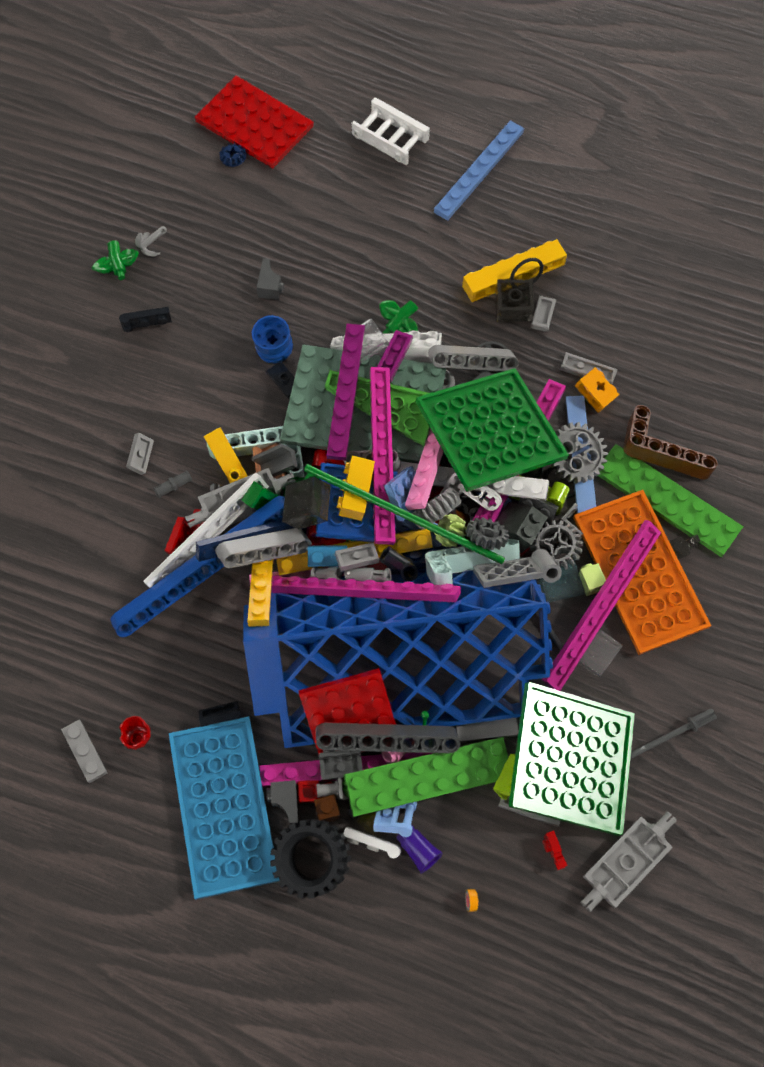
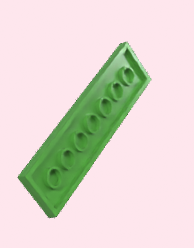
M617 444L614 445L604 458L607 462L602 464L604 469L599 470L600 474L598 477L626 495L644 490L656 515L720 557H723L744 527L642 460L628 456L623 448Z
M500 737L462 746L454 753H433L344 774L353 817L496 782L508 760L504 738Z

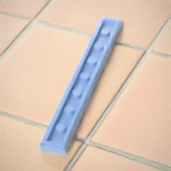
M566 396L567 423L572 422L575 425L577 422H580L581 427L585 423L587 424L584 396ZM578 437V441L583 444V439ZM590 445L572 453L571 458L589 449ZM587 453L588 459L591 460V455ZM572 461L573 468L577 469L576 463ZM588 479L585 483L580 481L577 484L574 481L575 501L578 505L577 514L596 507L593 479Z

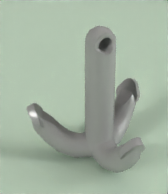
M160 227L151 235L149 232H145L143 236L142 233H138L135 239L136 247L140 248L142 253L147 256L155 257L160 255V252L150 251L146 247L162 236L167 230L166 227Z

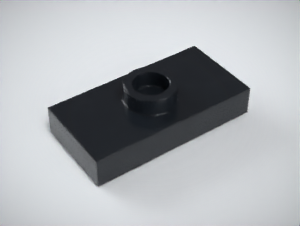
M280 361L266 372L289 399L295 377Z
M238 701L198 711L201 727L241 717Z

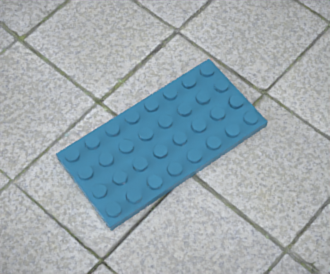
M250 717L169 733L194 899L198 900L280 881L279 877L274 878L273 872L277 870L275 866L271 867L270 861L275 860V855H270L271 849L274 847Z

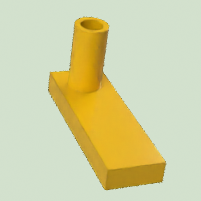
M221 427L204 436L230 483L248 476Z

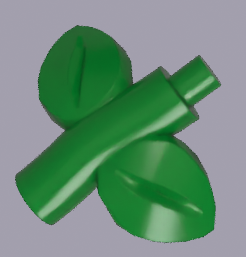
M113 240L107 244L109 256L96 261L92 265V270L105 274L114 271L119 280H124L126 274L125 267H129L135 262L139 252L136 249H126L120 252L119 242Z
M386 300L380 303L381 315L384 319L389 320L382 334L395 333L396 330L401 332L418 331L416 322L409 318L419 309L414 302L409 300L401 308L393 300Z

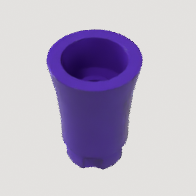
M413 826L409 837H403L400 834L396 837L421 874L430 869L443 854Z

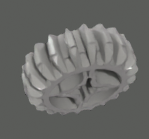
M448 488L428 501L424 509H417L412 514L435 523L459 506L461 499L457 491L453 488ZM415 524L416 526L419 527V529H425V528H423V527H421V526Z
M553 520L550 526L548 522H545V528H541L533 545L530 546V551L534 553L540 549V546L545 547L546 550L551 552V557L559 567L563 566L565 570H568V563L574 566V560L580 559L578 554L582 553L580 547L583 546V542L579 540L581 535L576 534L577 529H570V523L564 526L561 520L559 525H556V521ZM555 533L554 537L550 539L546 538L548 535ZM562 534L567 536L573 545H568L567 542H564ZM559 541V546L555 549L554 553L553 545L555 546V543ZM560 554H567L565 557L557 559Z

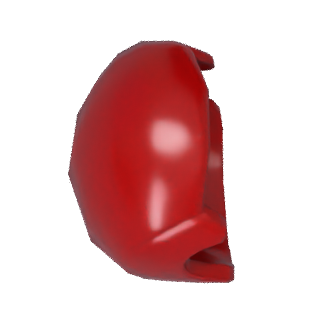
M139 716L128 717L119 726L121 730V737L119 738L128 749L137 750L144 747L151 737L149 725Z

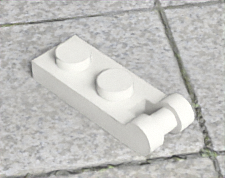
M350 827L345 828L344 836L348 837L347 841L359 845V842L367 844V849L375 852H379V849L387 851L391 858H397L401 854V847L395 843Z

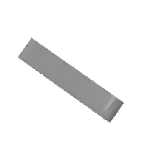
M434 345L428 352L434 366L439 368L507 371L517 368L519 363L514 353L509 349Z
M293 528L225 541L216 547L215 553L226 568H234L302 554L308 551V546H311L312 542L301 528Z

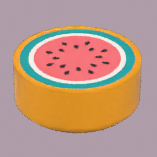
M467 889L465 895L467 911H477V892L475 889Z

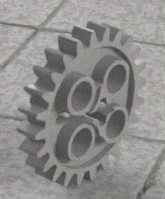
M571 422L568 426L563 425L561 430L555 431L561 443L568 448L569 455L587 445H591V448L571 459L551 465V468H558L555 472L556 474L562 473L561 479L568 476V482L574 479L576 484L580 481L585 483L588 479L592 480L594 476H598L600 474L599 470L604 469L602 464L606 463L607 460L603 457L608 455V453L604 452L603 449L607 445L601 444L604 438L598 439L600 432L593 433L594 427L587 429L586 423L581 427L580 422H577L575 425ZM578 437L583 439V444L578 441ZM587 453L592 456V461L588 459ZM572 461L576 463L577 469L573 468Z

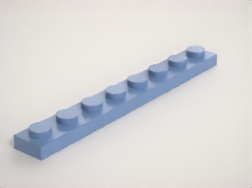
M509 121L434 208V213L448 221L523 134L524 128Z

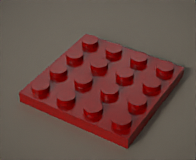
M380 668L299 690V696L318 754L323 753V750L317 746L315 730L321 723L396 725Z

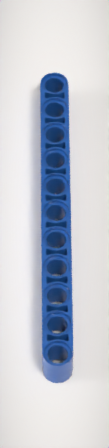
M277 496L225 534L291 518L294 515V508L284 496ZM196 555L112 615L111 624L117 635L120 637L131 635L223 568V563L218 557L199 562Z

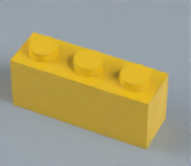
M352 456L350 462L345 464L344 473L347 476L346 479L342 480L369 493L375 461ZM340 488L343 491L342 497L339 496L336 508L340 509L338 516L362 521L367 501Z

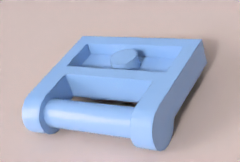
M417 801L376 811L373 824L374 832L399 833L403 837H409L412 833L411 822L413 812L417 808ZM400 808L405 809L403 823L397 822Z

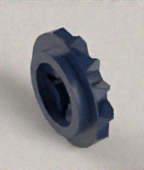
M236 143L233 145L227 144L226 147L222 146V150L219 151V157L224 165L235 167L245 161L246 151L241 145H236Z

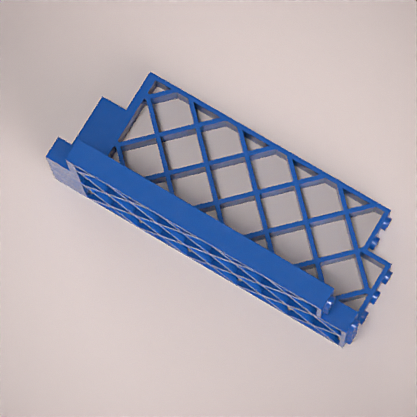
M426 568L418 570V576L413 581H405L399 574L391 575V581H394V583H431L427 576ZM473 570L452 574L453 585L460 586L461 594L456 602L271 593L269 626L248 627L249 605H244L243 643L254 716L280 713L284 748L315 744L310 727L301 722L306 717L303 705L301 704L293 715L289 716L285 687L287 686L297 694H299V690L309 688L295 678L309 660L329 673L320 684L352 676L346 671L363 654L380 666L383 680L390 673L407 685L394 701L390 702L396 725H423V718L421 716L412 717L402 710L417 692L434 703L427 711L429 713L427 718L428 726H456L521 717L525 683L533 679L550 677V669H553V661L549 657V651H552L551 639H548V633L551 632V623L547 617V614L551 612L549 601L546 602L545 594L541 592V586L537 584V579L484 588ZM537 610L540 621V639L523 628ZM488 614L505 625L489 645L472 634ZM436 621H439L454 632L438 652L420 640ZM384 628L389 629L403 639L388 658L369 646ZM332 634L352 647L337 665L317 652ZM517 634L532 646L513 664L499 654V652ZM279 641L300 653L297 659L284 672ZM464 641H467L481 653L464 671L448 658ZM413 647L431 659L415 677L397 665ZM541 656L542 664L531 666ZM491 660L508 671L492 689L475 679ZM440 667H443L458 678L442 696L425 685ZM518 680L520 703L511 704L502 696ZM467 686L484 696L473 709L461 710L452 704Z

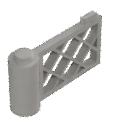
M544 549L536 550L531 557L504 561L502 565L499 563H486L473 566V571L484 588L543 578L548 583H553L559 580L562 575L559 565Z

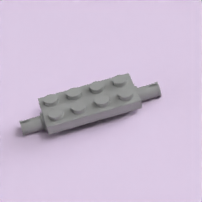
M269 468L256 472L269 486L267 489L280 496L281 489L296 484L295 479L287 481L294 477L292 472L278 479L273 478ZM252 475L198 496L197 498L202 508H200L201 511L185 516L186 521L195 519L188 523L189 528L206 521ZM248 507L230 525L246 519L257 510Z
M665 812L661 819L652 825L641 816L583 876L593 888L581 900L583 906H586L591 901L586 907L589 912L602 899H605L615 909L673 848L665 839L666 831L677 822L674 816L667 822V819L672 815L671 813Z

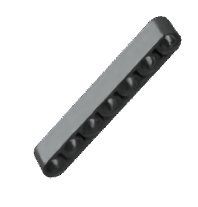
M321 723L315 730L317 746L322 750L454 753L460 748L458 733L451 726Z

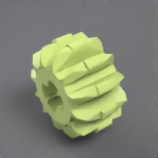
M450 513L443 516V519H439L438 526L461 537L466 536L464 534L467 528L465 526L466 522L459 516ZM434 533L436 535L435 540L443 546L451 548L458 545Z

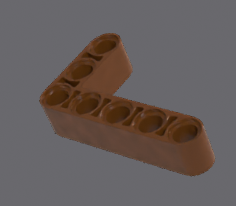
M644 405L635 407L628 421L623 447L624 452L628 456L704 480L710 478L718 465L717 460L713 456L647 436L651 411Z

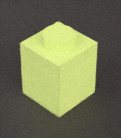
M599 563L584 565L578 574L586 596L598 593L606 581Z

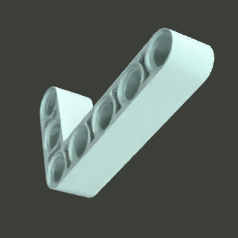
M283 426L225 434L230 445L238 444L235 447L232 446L237 456L253 454L252 448L255 446L263 449L276 442L283 444L280 442ZM207 443V447H208V451H209L210 456H211L212 458L216 459V457L214 456L212 450L210 449V447H209V445H208V443ZM283 444L295 450L297 468L299 469L296 472L287 471V474L292 472L294 477H304L300 446Z
M508 539L505 547H501L499 550L495 547L493 550L486 547V549L505 557L504 561L520 559L519 541L516 539ZM463 546L431 551L425 554L426 573L434 585L453 584V573L471 571L473 566L480 564L497 563Z

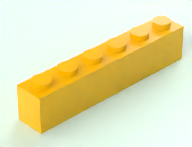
M557 239L548 241L541 246L530 248L526 252L515 254L511 258L500 260L496 264L485 266L481 270L463 276L462 287L471 302L512 287L510 283L511 273L523 260L528 258L540 259L544 266L542 273L544 274L564 266L567 254ZM531 261L522 265L514 275L515 284L536 277L540 271L539 263Z

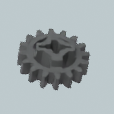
M482 517L481 520L478 518L470 520L466 528V536L470 537V541L475 542L476 546L483 545L484 549L488 547L491 550L495 547L499 550L507 544L509 531L504 530L505 526L500 525L498 521L492 522V519L487 520Z

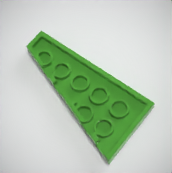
M330 370L325 383V390L336 395L339 372ZM358 376L354 406L371 416L370 379ZM390 384L392 428L418 444L425 446L430 427L415 401L416 397L429 393Z

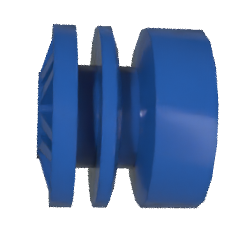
M270 315L259 319L254 324L252 339L256 352L262 360L274 364L286 360L291 355L293 342L289 326L284 319Z

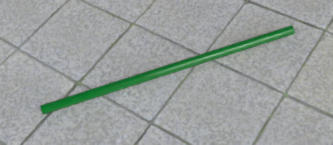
M309 464L305 466V472L501 565L505 560V557L495 552L484 549L480 545L476 546L474 542Z

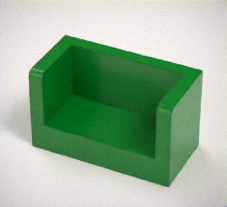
M253 481L241 501L249 507L258 510L278 495Z

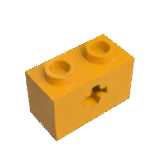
M596 367L574 385L597 413L619 396L615 386L610 384L605 379V375Z

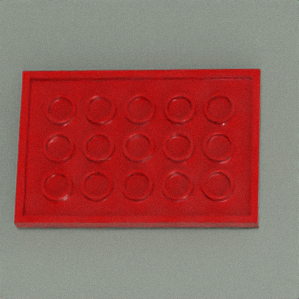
M237 75L195 116L196 122L228 142L241 145L246 153L272 169L314 126V121Z

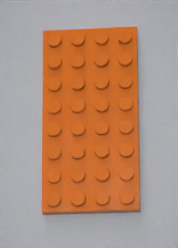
M644 490L573 516L578 529L583 533L582 538L594 563H599L605 579L612 572L644 520L651 521L661 532L615 604L638 655L711 627Z

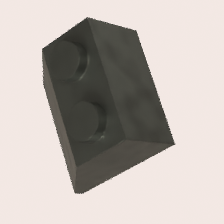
M508 502L496 522L498 521L500 525H504V530L509 531L508 539L519 541L520 553H523L533 544L548 517L533 506Z

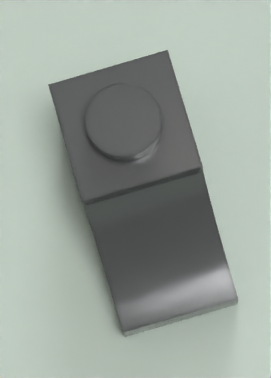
M263 258L256 287L258 298L279 300L280 293L283 294L284 291L281 275H276L271 270L270 259Z
M296 780L270 782L271 788L267 789V800L271 801L273 807H279L287 814L290 825L299 822Z

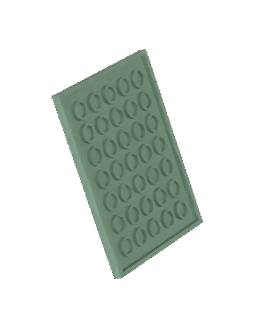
M302 345L280 438L281 443L327 450L336 395L325 390V383L330 370L339 372L343 350ZM362 353L358 376L370 379V368L377 367L382 356ZM403 359L390 384L428 393L436 392L443 389L446 368L436 367L433 363ZM354 406L347 452L372 450L371 416ZM392 428V450L397 452L399 460L401 462L419 464L424 446Z

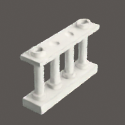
M376 97L371 101V114L361 125L355 121L352 122V135L405 165L408 164V151L418 140L424 143L429 140V127ZM377 117L385 120L375 133L367 129ZM390 125L399 128L389 140L381 137ZM404 132L408 133L412 137L402 148L394 144Z

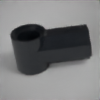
M390 546L382 551L379 561L401 575L403 580L413 581L417 578L418 569L411 558L403 556ZM411 567L409 571L404 572V569Z

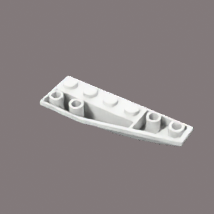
M419 331L404 332L413 335V341L404 359L432 363L428 352L432 346L441 345L442 333H437L436 331H429L427 333H420ZM394 333L364 335L362 353L383 356ZM338 336L333 338L330 348L343 350L345 337Z

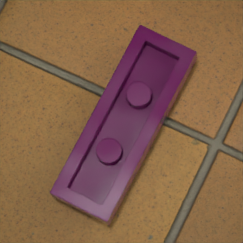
M398 330L392 336L377 366L390 368V383L413 341V335Z

